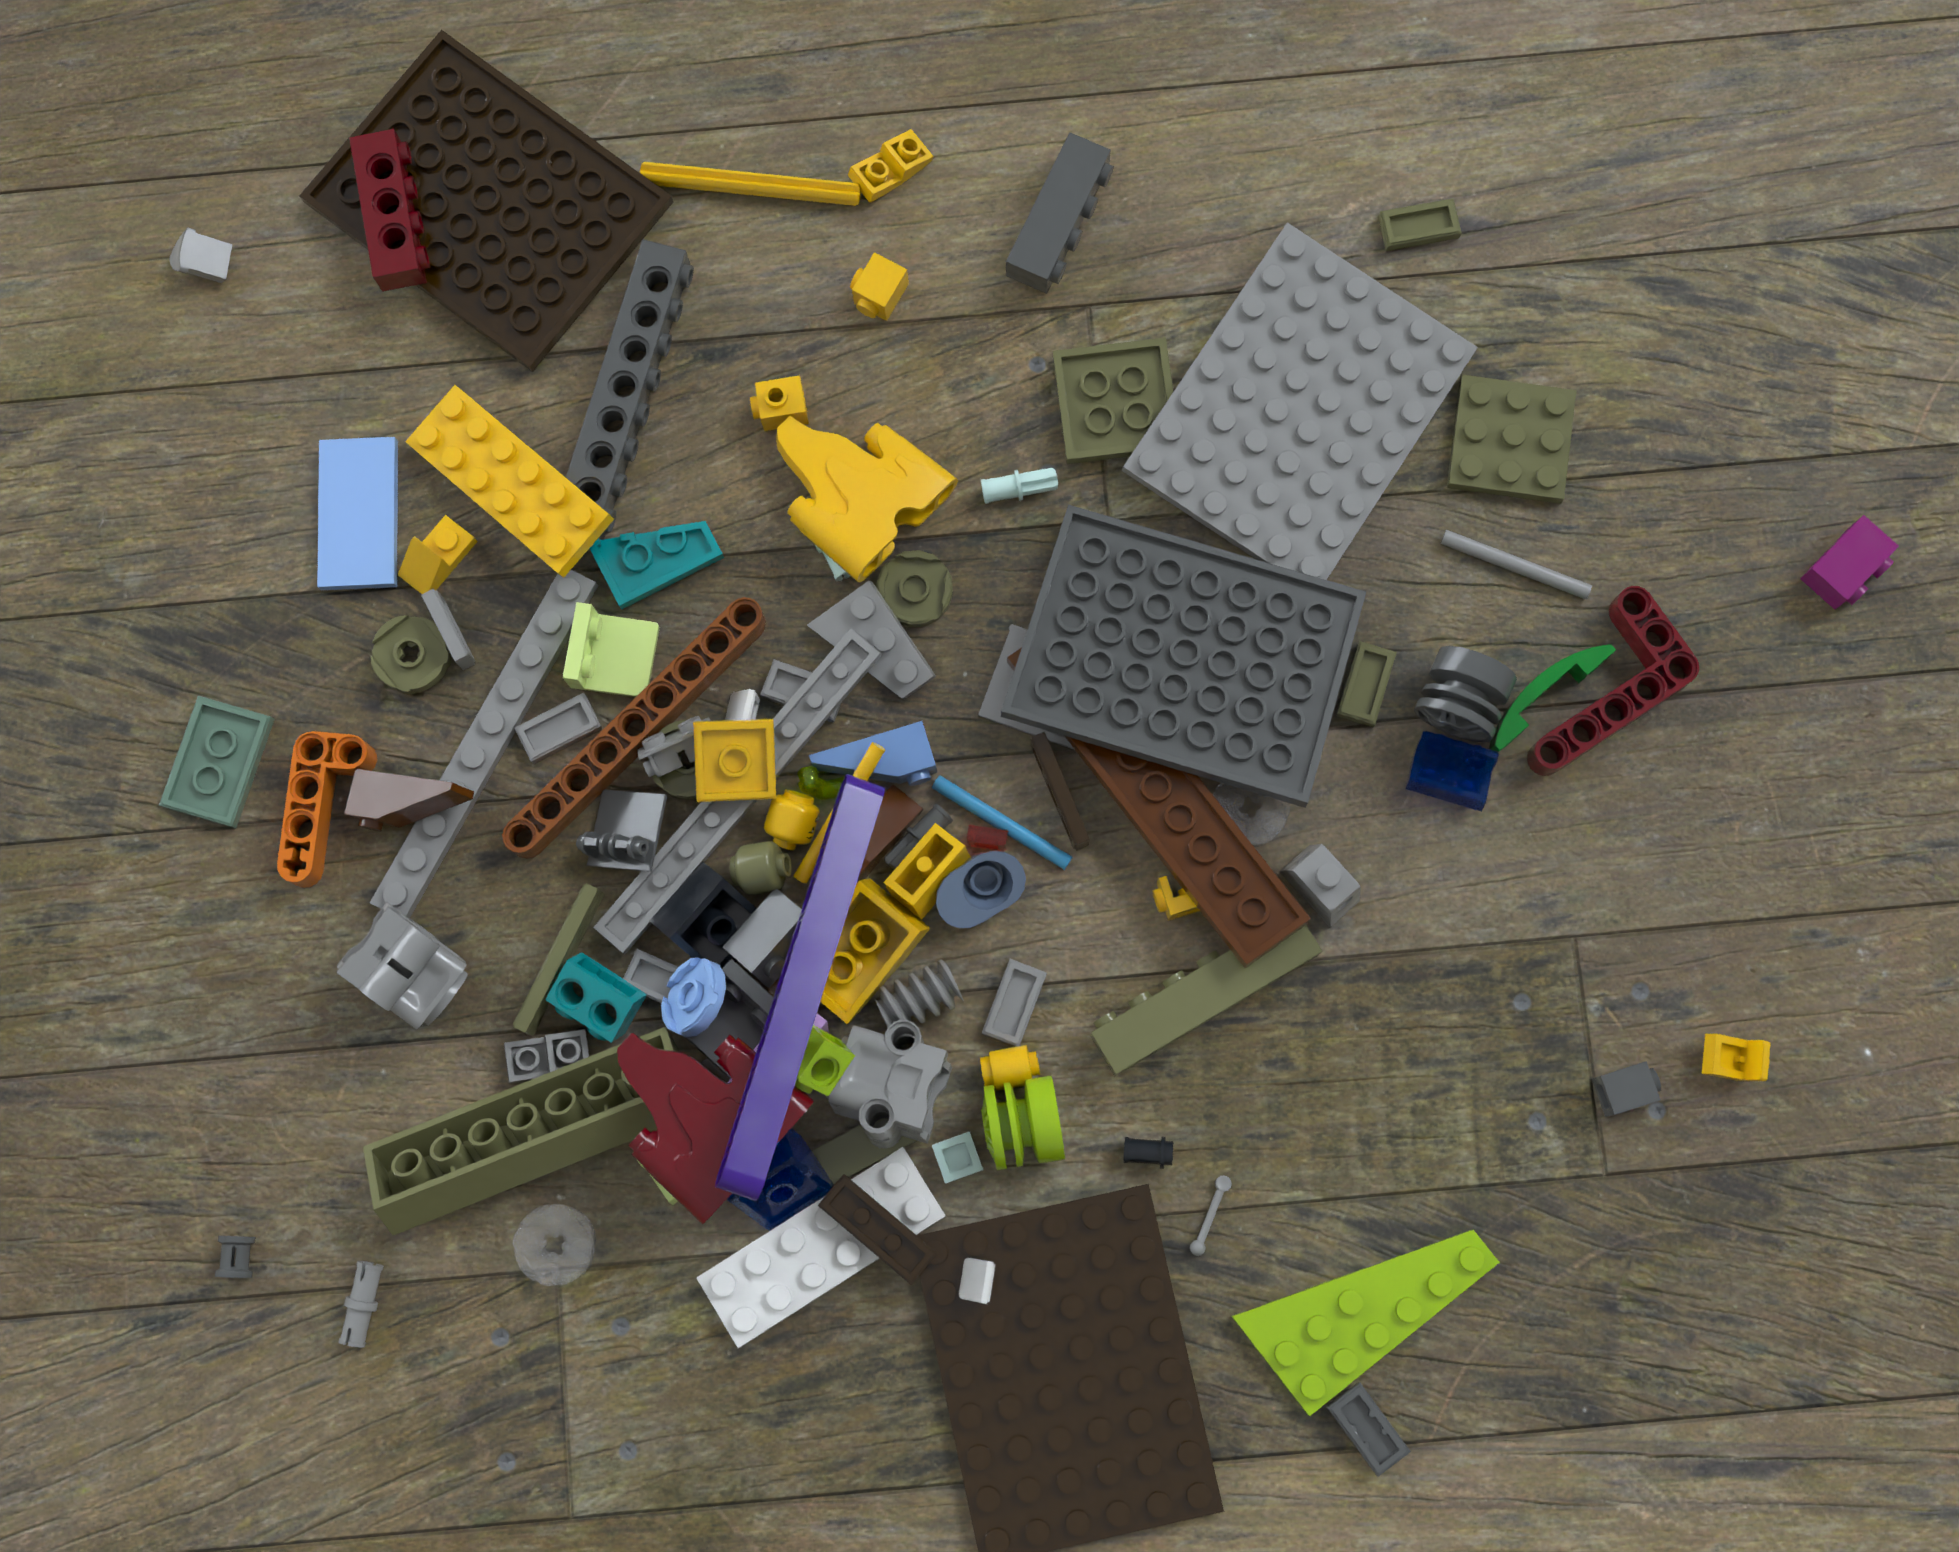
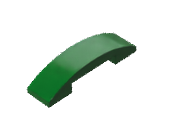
M1611 644L1588 648L1558 661L1538 675L1518 695L1500 719L1488 748V753L1491 757L1496 756L1529 726L1521 717V712L1567 673L1580 683L1606 661L1616 649Z

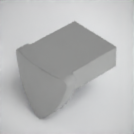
M187 227L177 240L169 260L172 268L175 271L190 273L223 283L227 277L232 244L195 233V229Z

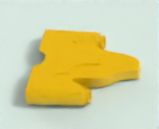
M789 416L777 427V449L786 464L802 481L811 498L805 499L803 496H799L790 505L787 514L791 516L790 521L810 541L857 582L864 581L893 553L895 548L893 540L897 536V527L899 525L920 526L946 501L958 483V479L887 425L874 424L864 437V441L868 443L867 449L874 455L872 456L841 435L813 430L792 416Z

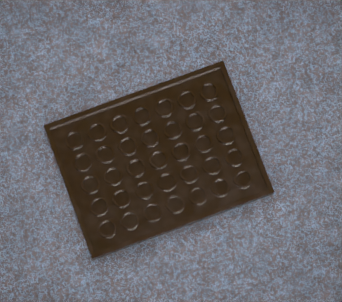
M443 30L436 35L350 136L355 137L394 129L401 142L407 141L412 157V164L407 165L408 176H413L418 191V199H413L414 211L420 212L424 226V233L419 234L421 246L425 245L430 261V268L425 269L427 283L416 286L532 372L673 203L671 195ZM348 138L299 197L305 204L368 250L350 139ZM393 171L384 172L379 179L388 178ZM399 205L389 207L385 214L394 213ZM405 240L396 241L391 246V249L400 248Z
M1149 1184L917 1235L938 1253L920 1274L978 1552H1048L1224 1512ZM966 1258L992 1261L996 1264L990 1302L987 1304L959 1297L963 1264Z

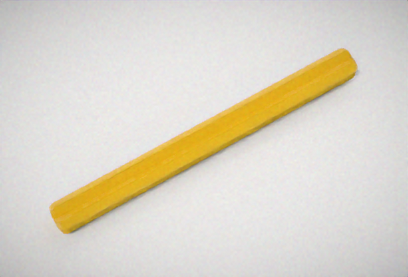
M643 162L640 167V174L657 186L853 206L859 204L861 197L860 185L851 182Z

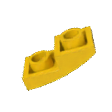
M910 129L884 142L879 153L851 166L848 177L853 183L860 185L861 193L871 203L910 179L928 165L934 156L913 130Z

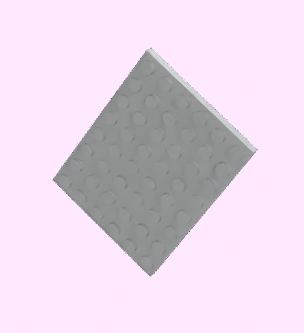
M1286 223L1121 471L1256 560L1327 580L1478 347L1294 226Z

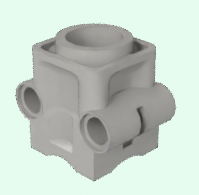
M388 902L384 904L374 917L371 929L360 943L350 948L337 964V974L357 987L376 1004L387 1011L393 1012L415 1029H418L423 1022L426 1025H430L440 1015L468 975L464 971L467 964L462 957Z
M909 1020L893 1022L885 1034L854 1025L849 1036H844L841 1041L854 1053L855 1057L830 1095H825L829 1099L828 1101L835 1114L860 1121L868 1139L878 1148L886 1149L893 1147L899 1142L901 1136L928 1144L934 1126L933 1106L939 1094L946 1088L952 1070L951 1063L947 1061V1051L924 1044L919 1028ZM914 1043L907 1050H899L903 1044ZM879 1119H889L885 1126L873 1128L875 1122Z

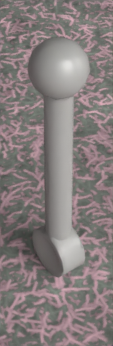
M1220 1176L1215 1181L1217 1190L1197 1240L1190 1244V1251L1195 1256L1204 1254L1206 1250L1204 1242L1224 1192L1231 1188L1232 1183L1227 1176Z

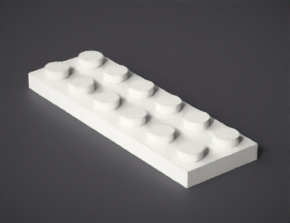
M904 1147L851 1179L916 1235L946 1217ZM823 1198L697 1277L698 1282L737 1348L747 1344L880 1259L818 1206Z

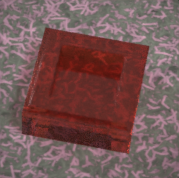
M969 825L967 844L970 847L1003 852L1006 850L1008 830Z

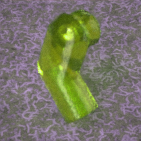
M807 766L798 770L799 782L797 785L800 791L820 800L837 798L845 777L824 780L818 777L816 767Z

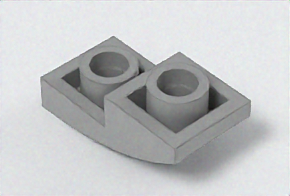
M585 1029L504 1043L509 1084L532 1080L589 1057Z

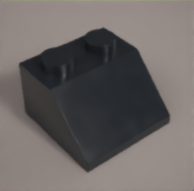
M702 861L652 917L650 922L691 958L708 959L720 965L722 969L731 959L735 963L737 962L722 947L757 908L722 876Z

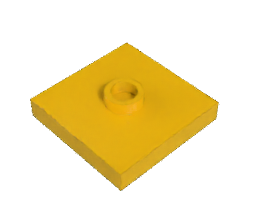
M773 719L693 722L697 802L776 799Z

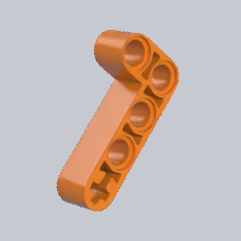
M311 731L300 735L295 741L277 870L283 879L302 888L312 887L322 877L336 775L354 776L356 769L372 771L376 766L377 754L374 748L359 736ZM318 744H323V753L320 758L310 761L309 754L311 749ZM361 747V758L356 763L349 764L347 757L350 751ZM312 782H317L318 791L316 795L310 799H305V788ZM311 820L313 823L311 833L304 838H300V826L305 821ZM297 846L302 847L301 851L297 850ZM305 862L306 868L296 873L294 871L295 866H301Z

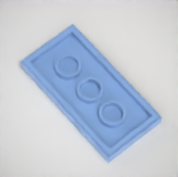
M395 437L319 440L317 587L320 590L397 587L398 440Z

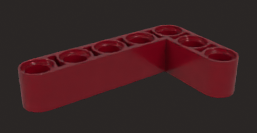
M1640 586L1625 588L1610 604L1609 617L1646 669L1537 741L1530 748L1527 755L1528 765L1534 773L1541 776H1549L1558 772L1681 691L1697 677L1699 662L1696 656L1645 588ZM1629 600L1633 602L1638 608V615L1626 612L1623 607V601ZM1646 632L1656 633L1661 640V647L1651 645L1646 639ZM1670 663H1675L1683 669L1684 679H1678L1671 674L1669 670ZM1638 684L1646 685L1651 689L1652 700L1643 699L1638 694ZM1605 705L1615 706L1621 714L1620 721H1613L1607 717ZM1573 726L1583 727L1589 734V741H1578L1573 735ZM1541 747H1549L1555 751L1557 755V762L1555 764H1550L1542 759L1540 755Z

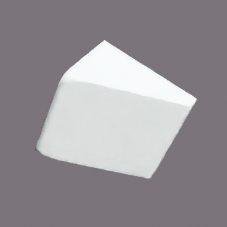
M747 689L732 693L725 720L756 719L760 699L755 690Z
M966 1258L963 1264L959 1297L984 1304L990 1302L996 1264L992 1261Z

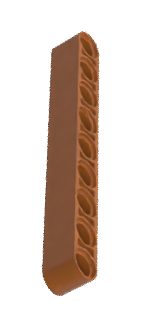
M746 597L738 598L732 602L507 823L502 834L505 846L520 858L529 859L539 855L638 757L637 749L643 747V740L659 733L665 726L673 723L762 635L765 630L766 620L759 604L752 598ZM744 612H753L757 615L756 620L750 626H740L737 624L739 616ZM715 640H728L729 645L724 652L719 654L710 652V646ZM689 666H699L701 673L697 679L693 681L682 679L686 668ZM660 694H673V701L668 707L662 709L655 707V700ZM635 720L645 721V729L641 734L637 736H629L627 734V729L631 722ZM609 747L617 748V756L614 761L607 764L600 763L599 757L604 749ZM583 774L589 776V783L584 790L572 791L571 785L575 777ZM552 802H559L561 810L558 816L550 820L545 819L543 814L545 807ZM523 830H531V842L525 847H517L515 842L516 836Z

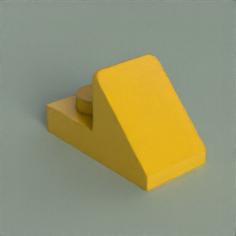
M445 515L422 542L415 536L411 539L398 576L420 594H424L431 589L437 590L478 541Z

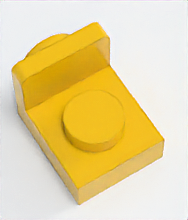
M1167 876L1158 878V889L1152 890L1158 912L1165 911L1168 921L1200 912L1183 888L1178 890L1179 896L1173 898Z

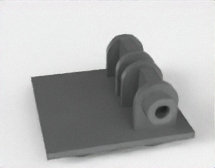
M603 790L594 832L587 831L583 835L578 836L576 841L578 850L589 856L587 866L652 872L667 795Z

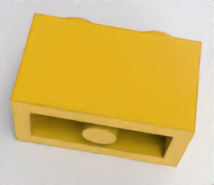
M934 823L883 883L892 897L922 920L936 904V894L942 880L953 870L963 865L970 858V855L964 844Z

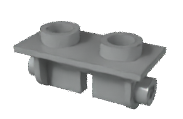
M695 716L678 725L679 731L666 737L663 732H660L643 740V747L637 749L639 759L645 757L649 759V761L643 763L649 777L657 775L659 778L682 767L683 764L678 756V752L685 750L690 763L695 761L693 722L710 721V718L701 720L699 716Z

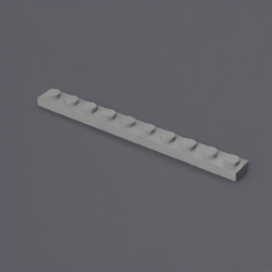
M570 570L564 578L557 574L440 781L453 782L474 791L473 799L415 822L371 899L370 904L381 909L388 902L408 918L411 917L516 732L514 728L521 724L571 634L576 602L589 604L598 588L595 581L573 570Z
M850 629L773 718L776 778L882 656L878 650L854 630ZM757 800L701 802L655 855L652 872L641 871L593 928L622 953L626 954L652 924L650 922L652 917L700 863L708 859Z

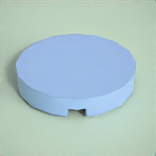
M695 957L690 958L676 969L667 984V987L671 988L668 998L663 997L661 1003L662 1020L667 1029L684 1037L697 1036L709 1027L717 1017L723 1004L726 990L725 974L720 965L705 958Z

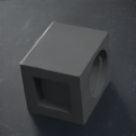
M1647 1061L1592 1078L1605 1117L1661 1100L1658 1094L1661 1091L1660 1079L1654 1068L1649 1069Z

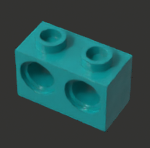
M581 952L566 961L545 1000L554 1005L556 1012L561 1016L571 1020L575 1019L588 1027V1032L595 1038L612 1043L627 1032L647 994ZM573 982L578 983L582 987L583 998L574 992ZM606 1003L615 1008L617 1013L616 1019L608 1015L605 1007Z

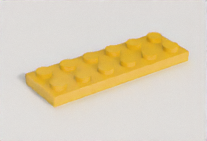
M456 385L450 389L405 441L563 578L614 520L610 514Z

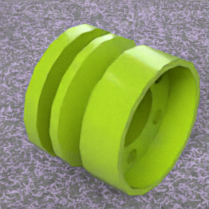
M1052 1076L1025 1080L1024 1099L1016 1100L1010 1082L1004 1083L1006 1101L996 1103L994 1085L984 1086V1100L981 1109L987 1149L996 1164L997 1170L1007 1169L1004 1151L1013 1149L1017 1167H1022L1025 1147L1033 1148L1039 1164L1065 1160Z

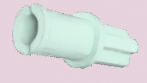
M1047 468L1019 474L1018 470H1014L1012 475L981 479L984 502L988 504L989 502L1016 497L1020 501L1023 500L1025 495L1056 490L1058 488L1056 471L1054 468Z

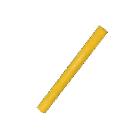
M872 742L852 776L868 781L884 754L885 748ZM832 811L793 875L802 883L807 884L813 874Z

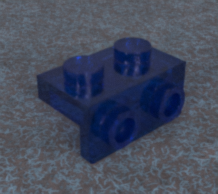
M1423 731L1413 752L1405 789L1482 812L1487 800L1492 771L1498 761L1499 753L1479 745L1455 740L1442 734Z

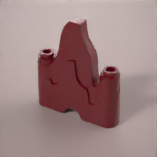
M633 1032L617 1049L618 1063L629 1083L651 1112L657 1130L650 1132L645 1127L628 1145L634 1151L631 1155L703 1225L732 1194L731 1192L716 1188L715 1183L756 1052L739 1037L735 1039L731 1034L718 1046L713 1053L719 1057L716 1062L732 1078V1082L727 1083L711 1073L693 1057L683 1052L658 1049ZM794 1086L777 1143L814 1102L812 1098L796 1086Z

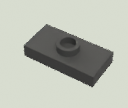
M1360 1382L1326 1406L1377 1477L1411 1452Z

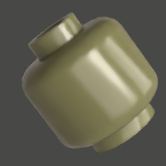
M773 841L745 844L738 848L736 855L732 856L730 860V876L733 884L736 887H740L748 895L771 893L776 889L781 890L786 877L791 875L792 866L789 855L783 853L779 845Z

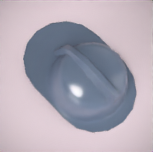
M990 851L973 855L963 865L953 870L942 880L936 894V906L939 915L947 924L956 928H971L983 923L1019 899L1024 891L1026 881L1023 866L1014 856L1006 852Z

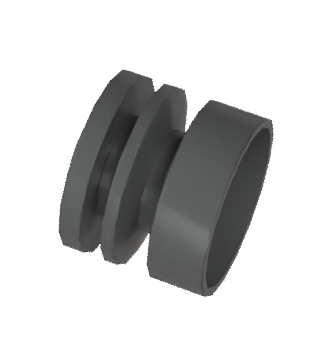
M1456 646L1441 647L1429 672L1432 679L1437 683L1425 684L1421 692L1424 698H1420L1417 701L1414 712L1424 722L1449 735L1469 741L1490 742L1496 731L1494 724H1497L1502 717L1500 711L1495 706L1505 705L1508 702L1517 680L1515 673L1501 662L1477 651Z

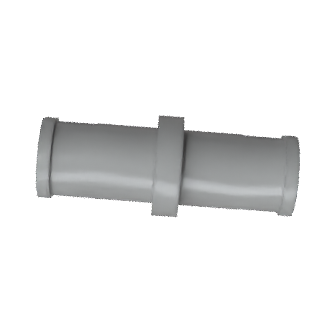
M357 1261L351 1295L347 1296L344 1302V1306L348 1308L341 1338H339L340 1344L346 1345L348 1343V1346L365 1347L371 1314L377 1311L378 1302L375 1301L383 1265H374L373 1262Z

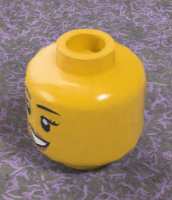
M786 789L784 794L776 795V799L771 800L764 822V830L767 834L774 837L773 842L778 844L779 847L795 850L796 844L805 845L812 841L820 816L819 808L813 804L814 798Z

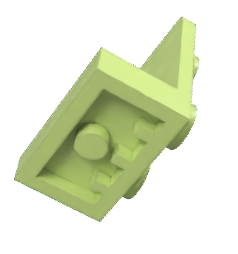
M576 602L562 678L570 688L636 697L650 684L660 628L658 623L598 614L592 604Z

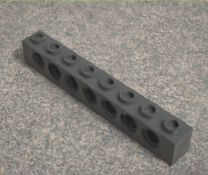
M642 239L566 475V478L586 495L591 491L601 492L599 500L595 503L610 514L614 520L601 534L600 540H603L606 532L610 533L614 527L616 520V511L613 510L617 496L622 497L626 490L627 475H625L628 461L633 462L636 458L639 446L636 436L639 427H644L647 423L650 412V405L647 404L650 392H655L658 388L661 377V370L658 367L662 356L667 357L670 351L672 335L669 332L672 323L678 322L683 308V301L680 298L683 288H689L694 273V267L690 264L686 250ZM663 282L668 284L667 288L662 292L651 291L652 287L657 283ZM647 317L657 318V321L650 327L640 326L642 320ZM637 351L646 352L645 357L641 361H629L633 353ZM625 386L635 387L634 392L630 396H617L621 388ZM611 422H624L623 427L619 431H606ZM606 455L613 457L612 462L607 467H595V463L600 457Z

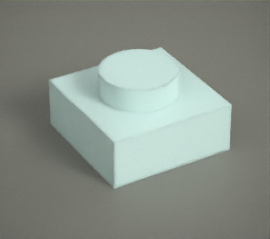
M970 1131L932 1145L945 1184L983 1170Z

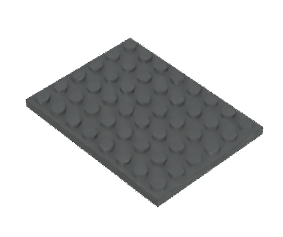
M1068 504L1001 710V717L1306 808L1366 591Z

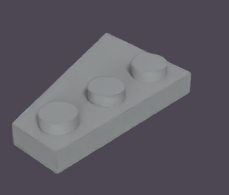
M867 581L807 624L808 627L834 647L850 629L854 630L882 655L868 673L902 699L907 698L936 677L872 581Z

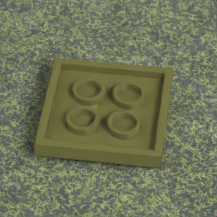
M1166 337L1053 351L1052 357L1066 463L1072 464L1131 456L1174 392Z
M1462 375L1459 381L1447 488L1561 504L1565 497L1576 390Z

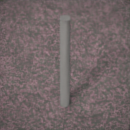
M1449 530L1445 531L1440 543L1585 600L1588 598L1592 588L1590 584Z

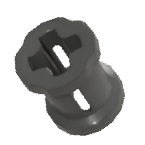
M218 1236V1242L222 1244L220 1267L215 1270L214 1277L252 1278L253 1272L249 1270L250 1248L255 1243L256 1237ZM235 1248H236V1259H235V1266H234Z

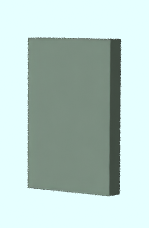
M198 696L159 806L236 829L275 719L271 716Z

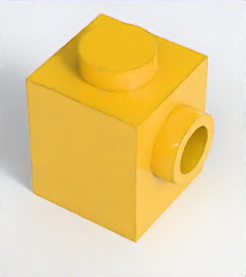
M874 252L864 269L859 268L856 271L850 284L854 304L858 311L867 317L876 318L878 316L887 321L909 285L908 271L906 268Z
M800 375L755 383L757 396L750 397L753 419L761 420L764 431L777 429L789 416H792L804 425L809 424Z

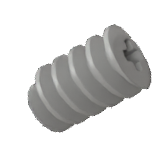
M942 959L937 961V974L928 966L923 967L922 981L913 973L908 974L909 987H905L898 979L894 980L893 994L884 986L879 987L880 1000L877 1001L875 999L887 1028L898 1020L911 1021V1016L913 1015L920 1023H925L926 1009H929L938 1017L940 1016L941 1002L950 1010L955 1009L954 996L956 995L964 1002L948 965Z

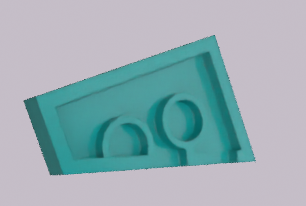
M706 521L663 527L658 531L635 534L632 532L620 534V537L603 540L598 538L590 547L621 610L724 558Z

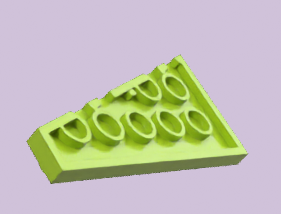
M1469 1230L1415 1251L1385 1260L1376 1265L1307 1288L1287 1297L1271 1301L1262 1306L1232 1315L1231 1317L1306 1414L1311 1416L1500 1262L1474 1230Z

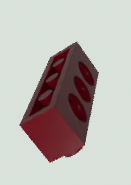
M394 129L349 137L373 279L382 292L427 283L425 269L430 268V261L425 245L421 246L419 234L424 233V226L420 212L414 211L413 199H418V191L413 176H408L407 165L412 164V157L407 141L401 142ZM393 171L388 178L379 179L384 172ZM399 205L394 213L385 214L389 207ZM405 240L400 248L391 249V246L396 241Z

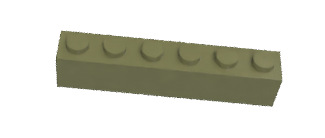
M1307 925L1247 968L1243 967L1231 950L1221 956L1215 950L1196 962L1199 969L1185 976L1181 970L1164 980L1162 984L1165 989L1151 996L1149 991H1145L1128 1002L1130 1010L1118 1017L1112 1011L1096 1020L1094 1025L1097 1029L1091 1032L1090 1037L1115 1077L1314 959L1323 951Z

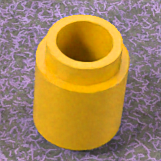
M1027 1045L990 1051L989 1056L980 1057L984 1085H994L996 1091L1004 1090V1083L1010 1082L1012 1088L1025 1086V1080L1033 1079V1076L1040 1075L1036 1051L1029 1052Z

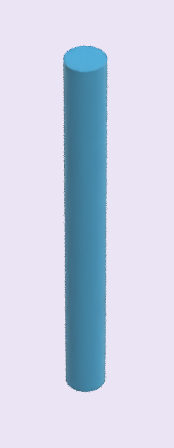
M939 775L935 780L932 789L1056 866L1065 870L1071 862L1072 856L946 778Z

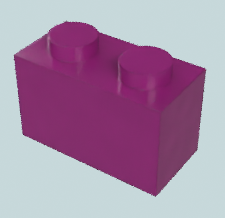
M1862 515L1800 579L1834 610L1846 601L1852 606L1869 589L1864 585V582L1871 575L1878 579L1894 563L1889 556L1899 545L1865 515Z

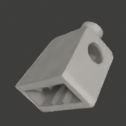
M1322 844L1309 845L1280 871L1284 878L1329 927L1334 925L1360 902L1361 887L1359 883Z

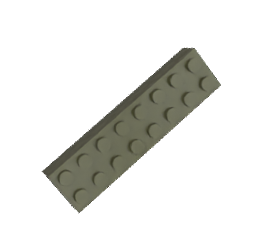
M666 1026L640 1036L641 1039L658 1049L680 1052ZM620 1045L363 1146L373 1210L392 1236L634 1140L645 1127L650 1132L656 1131L657 1127L651 1112L629 1083L618 1063L617 1049Z

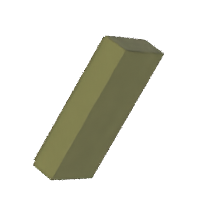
M1454 198L1380 211L1378 216L1386 251L1458 239L1462 233Z
M1362 641L1358 642L1336 714L1337 717L1370 727L1375 726L1397 652Z

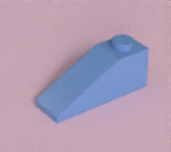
M922 721L809 755L814 770L853 775L872 742H875L885 748V752L869 779L898 784L908 782L909 786H914L931 780L930 774L937 773L934 757Z

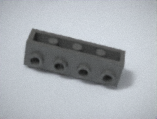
M1069 132L1006 260L1007 277L1046 294L1052 283L1059 284L1067 266V263L1063 262L1068 250L1073 252L1076 250L1083 231L1079 227L1084 218L1090 219L1098 203V198L1095 195L1099 186L1106 187L1113 173L1114 166L1110 165V149Z

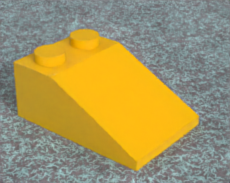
M871 878L859 880L856 884L820 1001L846 1024L853 1020L876 994L879 987L884 985L930 929L929 926Z

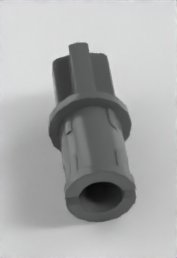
M935 804L913 828L908 827L906 829L908 833L884 857L885 863L894 871L934 823L945 829L948 824L953 822V819L944 809Z

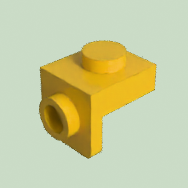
M1705 1034L1702 1074L1735 1081H1766L1768 1079L1770 1063V1042L1765 1040H1745L1721 1034Z

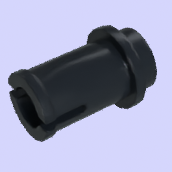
M1125 1137L1123 1161L1124 1163L1159 1164L1160 1169H1164V1165L1172 1166L1174 1141H1166V1137H1161V1140Z

